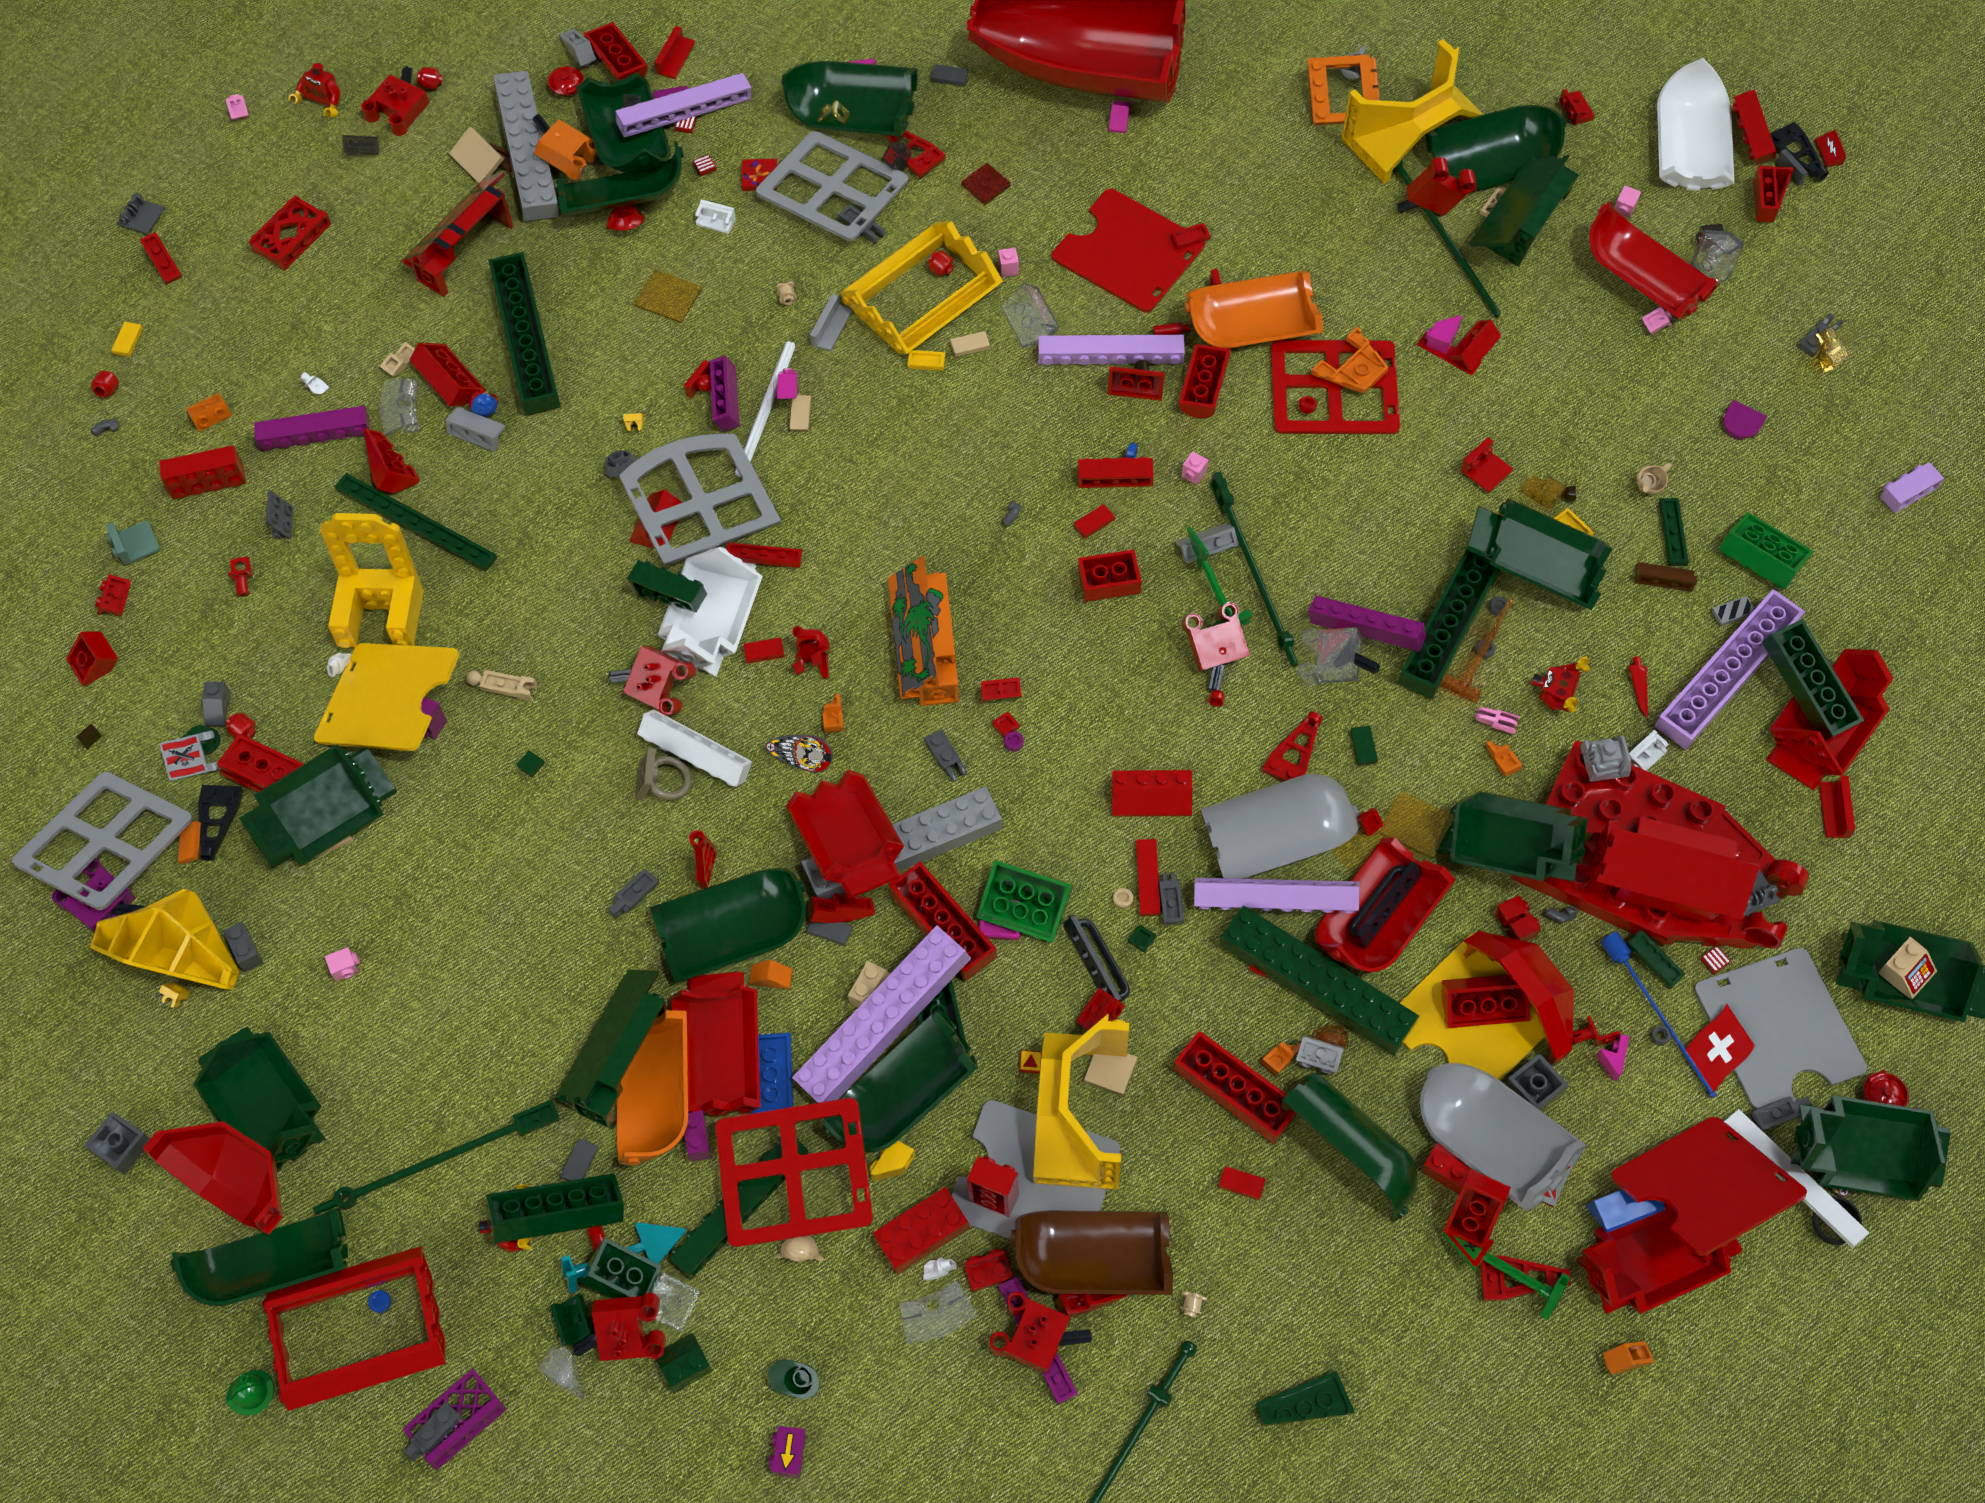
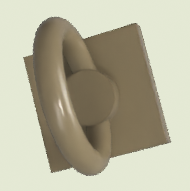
M647 748L638 765L635 799L643 800L649 789L654 795L664 800H677L686 795L692 783L688 767L679 759L670 756L655 759L656 749ZM670 764L677 767L684 777L683 786L676 792H665L656 786L658 766Z

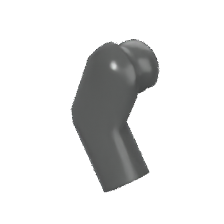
M113 418L107 419L92 427L91 431L98 436L107 428L114 432L120 425Z
M1015 501L1008 505L1010 511L1002 520L1008 527L1014 522L1021 511V505Z
M1567 906L1565 910L1559 912L1549 907L1545 916L1559 923H1565L1576 917L1577 910L1574 906Z

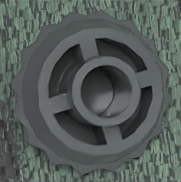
M626 450L614 451L605 460L604 473L608 477H619L626 468L637 461V457Z

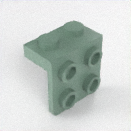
M148 521L141 522L120 532L113 522L106 525L108 529L106 536L110 544L113 543L115 546L112 547V551L115 557H120L125 565L160 550Z

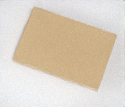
M471 126L449 152L478 183L484 178L491 176L504 160Z

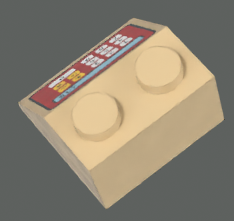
M1909 937L1878 973L1912 1000L1935 975L1937 970L1928 951L1913 938Z

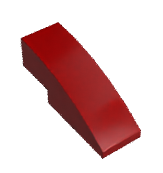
M834 893L832 899L812 896L808 906L810 922L837 923L872 916L875 914L872 898L855 896L849 899L845 894Z
M1060 1294L1055 1302L1060 1313L1073 1318L1126 1298L1128 1294Z

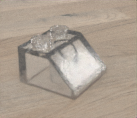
M659 1272L651 1291L660 1299L658 1316L654 1321L682 1332L701 1291L664 1272Z
M552 1346L538 1370L546 1380L583 1400L585 1394L579 1366L574 1361L575 1357L564 1347L557 1349Z

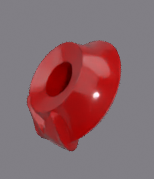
M564 66L555 69L549 75L548 86L559 95L570 98L578 93L576 87L584 81V77L577 68Z
M632 205L614 208L608 217L607 229L616 231L632 230L640 226L645 217Z
M1885 1070L1867 1076V1081L1864 1085L1866 1101L1904 1107L1908 1104L1909 1093L1906 1085L1897 1076L1886 1073Z

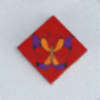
M777 158L742 159V191H756V188L778 166Z

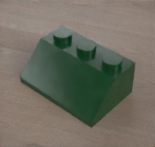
M604 1237L590 1259L580 1283L611 1299L642 1296L645 1293H651L662 1266Z

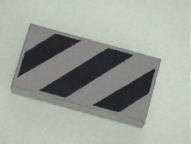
M1745 596L1712 608L1711 612L1721 627L1749 617L1755 609L1749 598Z

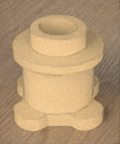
M789 281L777 284V295L780 296V303L785 305L793 304L797 300V295L794 293L795 290L793 288L794 283Z
M1182 1291V1295L1186 1296L1184 1306L1181 1307L1184 1315L1196 1318L1197 1314L1201 1315L1202 1301H1207V1298L1199 1294Z

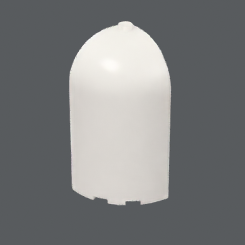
M1702 57L1682 67L1669 78L1660 92L1657 103L1659 178L1674 187L1677 185L1684 186L1686 190L1700 191V188L1709 187L1715 190L1735 184L1732 118L1729 97L1717 72Z

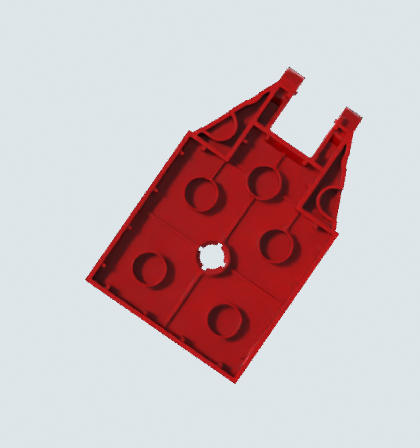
M1575 740L1546 804L1571 809V815L1588 818L1586 832L1592 833L1590 840L1585 841L1584 848L1586 852L1581 864H1577L1576 878L1574 882L1554 877L1540 881L1512 875L1511 879L1567 905L1574 906L1578 910L1635 935L1642 929L1662 948L1665 944L1673 945L1676 940L1702 941V946L1709 947L1731 946L1733 948L1755 949L1758 945L1770 949L1779 948L1782 945L1788 927L1784 922L1774 923L1768 921L1762 912H1753L1749 916L1743 917L1742 920L1719 914L1711 923L1614 898V886L1596 882L1597 875L1592 874L1596 842L1609 820L1634 826L1640 816L1738 841V860L1760 865L1759 869L1770 885H1776L1778 889L1776 895L1779 898L1783 899L1786 895H1801L1808 882L1809 873L1803 866L1784 859L1776 860L1725 810V805L1632 764L1629 777L1590 782L1580 749L1582 742Z

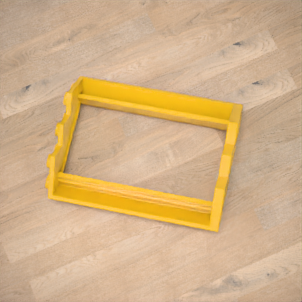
M943 221L932 224L841 291L840 294L842 295L843 303L851 308L863 322L873 329L897 353L908 354L1001 284L1003 280L986 251H977L969 236H960L952 221ZM940 246H946L978 276L899 334L892 321H883L875 306H867L865 302Z

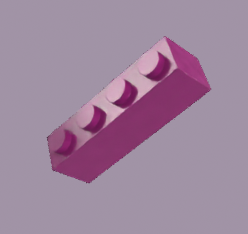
M725 355L710 360L713 421L722 431L740 426L736 366Z

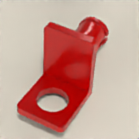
M246 556L231 559L232 572L227 574L235 581L237 596L249 595L247 578H253L250 558ZM239 562H244L246 569L236 571V565Z
M1588 1015L1586 1019L1587 1027L1573 1032V1043L1576 1045L1593 1039L1598 1047L1618 1040L1621 1033L1616 1031L1599 1037L1592 1018Z

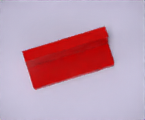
M675 25L654 63L658 75L676 79L693 49L695 40L683 37L682 27Z
M1491 319L1478 320L1450 353L1449 358L1451 361H1463L1468 371H1473L1501 337Z
M1840 775L1836 782H1820L1819 784L1826 838H1850L1855 831L1849 776Z

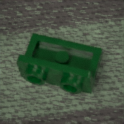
M577 1294L561 1304L553 1303L550 1305L552 1319L556 1323L558 1338L563 1346H573L594 1332L583 1295Z

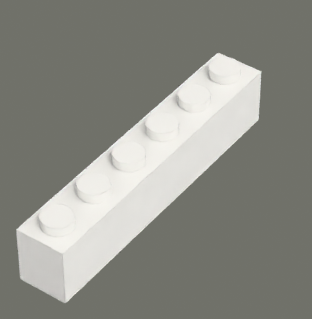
M654 709L643 715L637 734L643 737L645 741L660 746L664 751H670L677 758L687 760L694 767L709 772L713 777H719L730 786L737 787L746 781L752 764L751 760Z

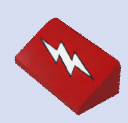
M1836 130L1815 139L1826 167L1843 165L1846 153Z

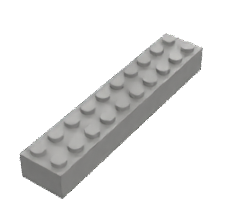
M528 71L493 75L496 98L523 221L558 217V203L549 163L534 154L538 140L542 137V132L533 121L537 110Z
M985 786L892 824L904 845L894 863L898 870L902 871L914 866L919 861L924 862L1001 830L1002 818L987 787ZM813 857L801 861L803 872L815 897L832 899L834 893L846 894L841 884L824 880Z

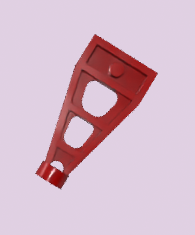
M905 131L902 136L910 140V142L903 147L897 142L902 136L885 135L907 167L920 178L946 159V154L934 144L908 131ZM914 146L924 149L925 152L915 159L908 152Z
M1310 711L1306 719L1271 753L1262 768V772L1281 782L1306 775L1317 730L1323 721V717L1314 711ZM1301 733L1309 737L1306 747L1294 742ZM1289 749H1294L1301 753L1298 765L1283 759V755Z
M695 830L689 835V841L695 849L696 881H698L701 889H705L709 886L717 852L715 845L702 831ZM695 838L698 839V843L694 842Z
M1502 1255L1495 1256L1527 1275L1530 1270L1543 1272L1545 1277L1544 1283L1551 1287L1558 1280L1557 1274H1559V1277L1563 1273L1571 1277L1569 1268H1557ZM1484 1260L1481 1261L1483 1301H1506L1537 1292L1523 1283L1516 1287H1507L1505 1285L1504 1272ZM1570 1278V1280H1569L1567 1286H1570V1285H1571V1278Z

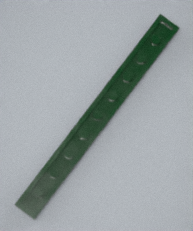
M345 473L335 485L337 491L485 572L497 559L495 553L348 473Z

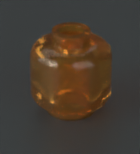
M1324 1025L1321 1032H1317L1316 1039L1347 1048L1348 1032L1344 1031L1342 1026Z

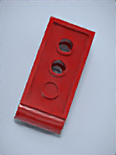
M240 733L217 762L222 776L256 792L263 790L304 765Z

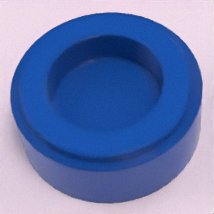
M1130 443L1126 453L1127 458L1136 457L1138 444Z
M378 1290L370 1295L368 1304L375 1313L381 1314L389 1310L392 1299L387 1292Z

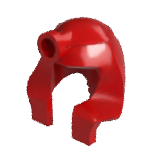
M795 626L792 634L794 637H797L795 643L797 653L795 662L791 666L795 669L796 675H800L805 671L803 664L812 662L813 666H818L822 677L828 679L830 644L827 637L819 629L809 628L804 630L801 626Z

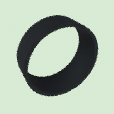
M1832 1197L1862 1225L1861 1215L1854 1204L1841 1197ZM1813 1213L1812 1226L1816 1235L1821 1240L1832 1245L1846 1243L1845 1241H1837L1827 1237L1818 1227L1816 1213Z

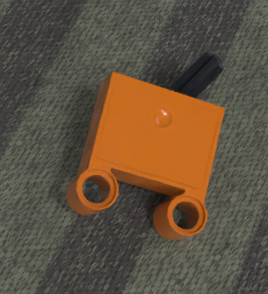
M536 114L533 117V121L543 133V136L538 140L534 154L548 162L550 167H556L566 173L569 178L573 180L581 179L586 161L594 163L598 158L593 139L560 119L550 128L540 114Z

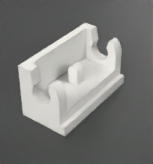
M702 199L695 216H698L696 220L697 226L727 234L730 233L736 220L734 208Z
M1654 730L1629 752L1631 764L1647 771L1667 753L1668 750L1665 747L1668 746V743Z

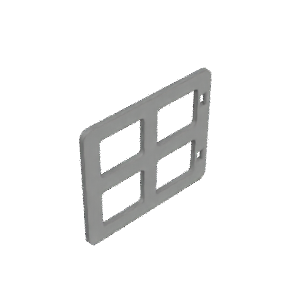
M812 131L756 188V194L758 197L847 241H853L908 183V175L818 131ZM815 146H821L848 159L833 176L825 175L801 163ZM860 166L891 180L876 197L862 193L844 184V182ZM790 173H794L821 187L806 204L794 201L774 191V189ZM891 187L894 188L892 193L888 192ZM833 194H837L865 208L849 226H845L817 212ZM860 220L864 221L861 226L857 224Z
M103 772L13 857L12 862L16 868L97 910H103L192 822V816L188 811L109 772ZM105 789H109L131 801L103 829H98L76 818ZM146 809L172 821L143 850H139L116 838ZM64 829L90 841L61 870H55L34 859ZM103 850H108L131 862L101 892L75 880V877ZM37 865L42 869L40 872H37L33 868ZM83 890L89 892L87 897L81 895L80 893Z

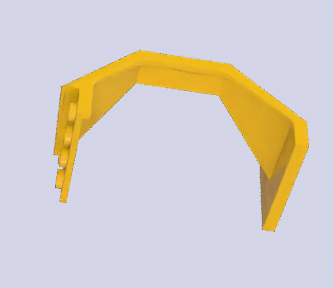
M1444 39L1437 43L1439 49L1430 87L1432 91L1413 102L1367 100L1355 89L1349 92L1341 139L1384 184L1390 181L1391 173L1396 165L1426 133L1457 115L1462 120L1484 115L1454 85L1460 47L1454 50Z
M1108 1013L1084 1035L1044 1033L1037 1107L1033 1184L1119 1190L1121 1154L1104 1153L1096 1147L1069 1111L1068 1093L1071 1061L1082 1055L1094 1054L1127 1057L1129 1023H1125L1123 1020L1108 1021Z

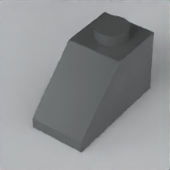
M205 682L202 703L206 727H225L231 692L225 682Z

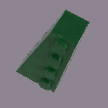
M638 560L627 577L638 597L644 598L646 595L651 601L656 602L657 599H660L666 605L674 603L678 608L697 613L707 596L704 585L700 581L689 580L680 573L676 575L664 567L658 568L649 561L643 562Z

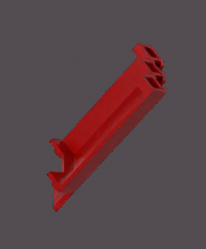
M847 770L838 785L821 780L812 795L799 791L794 792L786 807L824 880L841 884L847 897L851 899L902 877L894 861L904 848V845L864 774Z
M744 972L698 975L687 979V990H680L677 994L670 997V1011H687L688 1113L703 1110L704 1114H710V1117L727 1116V1112L738 1111L739 1114H749L759 1109L760 1075L757 989L744 985Z

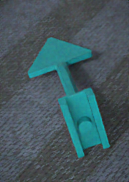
M635 1223V1228L641 1242L627 1247V1249L637 1254L645 1252L649 1260L659 1265L684 1236L686 1229ZM567 1255L561 1258L562 1276L564 1279L567 1278L568 1291L571 1294L578 1291L577 1278L583 1276L589 1262L574 1265L570 1256Z

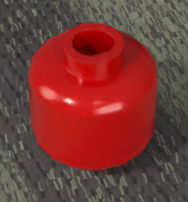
M422 67L421 71L418 70L417 84L420 85L421 89L436 91L438 85H442V75H439L437 68Z
M942 250L934 251L927 262L929 270L940 277L946 274L950 275L955 267L952 265L954 262L953 257Z
M106 370L99 371L91 382L93 392L99 397L112 396L119 386V380L116 375Z
M242 712L232 714L226 722L227 733L234 738L240 733L252 739L256 734V722Z

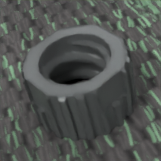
M1660 1025L1652 1030L1650 1038L1655 1045L1664 1046L1669 1041L1671 1034L1668 1028ZM1662 1032L1665 1038H1657L1656 1033Z

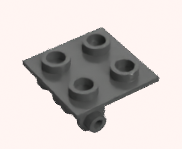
M139 193L133 194L130 202L124 207L123 213L119 215L120 219L117 225L149 234L165 207L142 200V195Z
M268 490L266 523L273 527L272 535H274V538L281 539L282 536H286L288 539H291L294 507L271 490Z
M1760 869L1743 917L1780 901L1776 895L1778 892L1776 885H1770Z

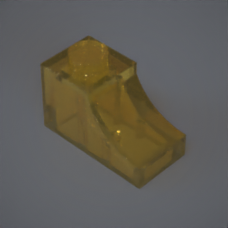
M1831 326L1816 334L1820 344V352L1816 358L1825 372L1836 368L1851 357Z
M1532 475L1522 486L1520 492L1552 511L1561 501L1566 486L1552 477L1548 480H1543Z

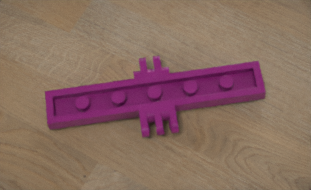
M1018 1276L998 1286L1006 1304L1008 1296L1015 1291L1022 1292L1029 1299ZM1016 1299L1012 1301L1011 1305L1014 1308H1020L1023 1302ZM1023 1314L1020 1316L1012 1315L1016 1324L1019 1325ZM1056 1354L1048 1375L1043 1372L1041 1373L1057 1404L1060 1405L1077 1396L1078 1392L1059 1355Z

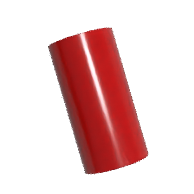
M614 22L583 33L584 37L590 41L595 54L616 80L625 79L636 72L645 77L648 64Z
M1195 344L1179 400V407L1185 414L1200 419L1209 418L1214 415L1231 349Z

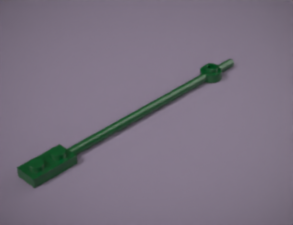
M1215 472L1209 484L1222 514H1227L1231 526L1235 528L1239 545L1276 629L1278 647L1281 651H1285L1291 667H1296L1298 661L1292 650V645L1294 644L1293 635L1288 631H1284L1232 509L1234 497L1228 490L1227 481L1223 478L1221 472Z
M551 1099L513 1115L515 1123L355 1190L346 1186L341 1187L335 1192L333 1199L314 1206V1212L317 1215L336 1206L343 1210L350 1209L356 1204L357 1198L505 1135L518 1130L519 1135L522 1137L560 1121L554 1102ZM345 1197H350L349 1201L343 1202Z

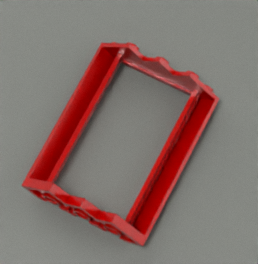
M422 1246L266 1293V1300L263 1301L264 1311L268 1316L270 1327L268 1336L273 1345L275 1356L273 1365L275 1372L278 1373L280 1385L279 1399L282 1404L285 1403L288 1411L446 1364V1339L440 1325V1310L434 1296V1281ZM416 1274L429 1338L428 1342L293 1381L288 1368L290 1355L283 1339L284 1324L280 1314Z

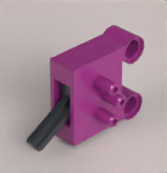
M96 858L83 870L90 879L85 885L98 892L103 891L115 879ZM128 888L103 910H97L58 889L52 894L53 901L61 910L70 912L93 933H95L98 921L127 914L145 907L131 904L136 897ZM83 890L80 894L87 897L89 892Z

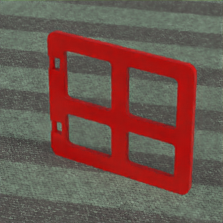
M1275 340L1271 345L1275 431L1280 434L1398 433L1400 429L1394 343L1388 340H1369L1372 349L1377 351L1384 362L1385 360H1391V367H1388V372L1371 387L1382 389L1384 420L1345 421L1342 417L1341 389L1346 387L1314 375L1286 374L1284 354L1323 353L1326 355V363L1338 370L1340 368L1339 354L1356 353L1358 349L1346 340ZM1326 388L1328 391L1329 420H1288L1286 389ZM1388 407H1394V414H1388Z
M845 1098L723 1118L716 1123L727 1236L729 1244L733 1247L862 1228L871 1225L873 1222L859 1104L855 1099ZM842 1116L846 1141L845 1148L799 1155L795 1129L796 1123ZM848 1124H856V1135H850ZM779 1126L783 1153L780 1159L736 1165L732 1138L735 1132ZM847 1164L850 1172L854 1211L848 1214L808 1220L805 1212L801 1173L807 1170ZM785 1175L790 1221L785 1224L744 1230L738 1183L745 1180ZM858 1189H864L865 1201L858 1202Z

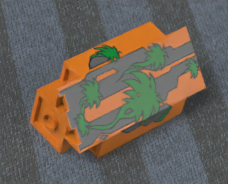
M923 555L888 578L900 699L920 697L921 706L959 702V690L946 573L935 572L926 575L925 558Z

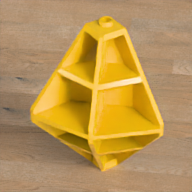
M182 889L147 907L96 923L97 927L90 945L91 949L131 966L223 989L234 990L240 969L196 892Z

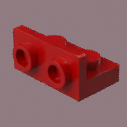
M1567 89L1562 90L1561 97L1559 98L1560 105L1564 107L1568 118L1572 120L1574 125L1594 119L1595 115L1580 90L1569 93Z
M108 574L107 580H102L100 591H103L102 597L98 596L96 600L97 614L101 615L102 611L122 616L132 580Z
M1099 987L1076 1022L1090 1030L1108 1013V1021L1112 1022L1120 1016L1125 1008V1004Z
M995 1249L983 1257L979 1255L972 1256L964 1263L972 1292L1013 1279L1006 1250L1000 1251V1249Z

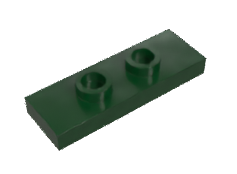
M1642 929L1626 943L1669 989L1673 988L1686 975Z

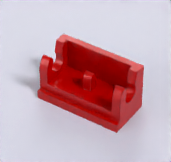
M1020 677L981 681L982 702L1021 698Z

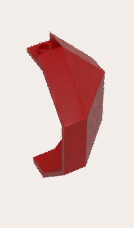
M1480 930L1463 940L1467 945V950L1464 953L1466 958L1478 951L1500 963L1534 1006L1551 1050V1054L1546 1061L1553 1066L1565 1058L1572 1050L1574 989L1541 947L1536 943Z
M223 1121L156 1131L142 1148L152 1160L194 1193L247 1227L270 1234L283 1218L274 1156L269 1150Z

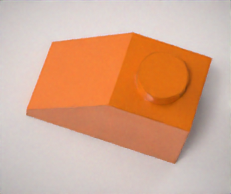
M1646 1341L1624 1343L1603 1353L1605 1365L1611 1372V1375L1625 1373L1655 1362Z

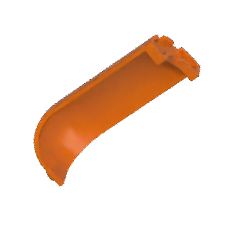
M1306 270L1211 285L1192 290L1186 294L1185 311L1189 313L1196 332L1204 341L1216 347L1232 348L1323 333L1322 314L1318 310L1316 303L1312 304L1310 297H1313L1310 273Z
M666 1010L661 1016L656 1018L620 1082L623 1091L616 1101L617 1156L620 1165L636 1166L663 1156L678 1144L686 1131L688 1124L687 1011Z

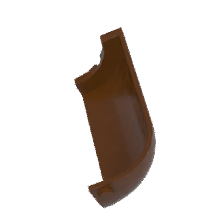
M1047 1210L1026 1213L1015 1220V1230H1011V1243H1015L1019 1268L1024 1277L1040 1290L1055 1294L1172 1295L1171 1258L1165 1252V1247H1169V1216L1167 1212Z

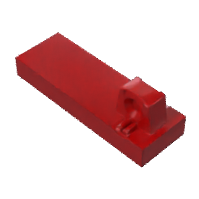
M156 232L140 239L142 246L166 285L182 278V274Z

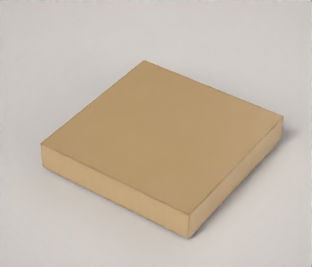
M1128 1053L1127 1057L1094 1054L1084 1078V1083L1123 1096L1137 1057Z

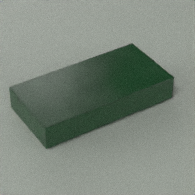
M1371 727L1351 728L1350 733L1358 766L1376 764L1378 758Z

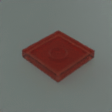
M985 163L961 181V185L984 205L1011 187V183L988 163Z

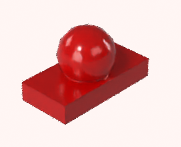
M707 360L700 364L684 384L687 397L692 399L698 390L703 392L711 390L710 362Z

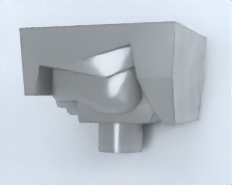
M1624 736L1588 742L1587 739L1583 741L1580 749L1590 782L1629 777L1631 758Z

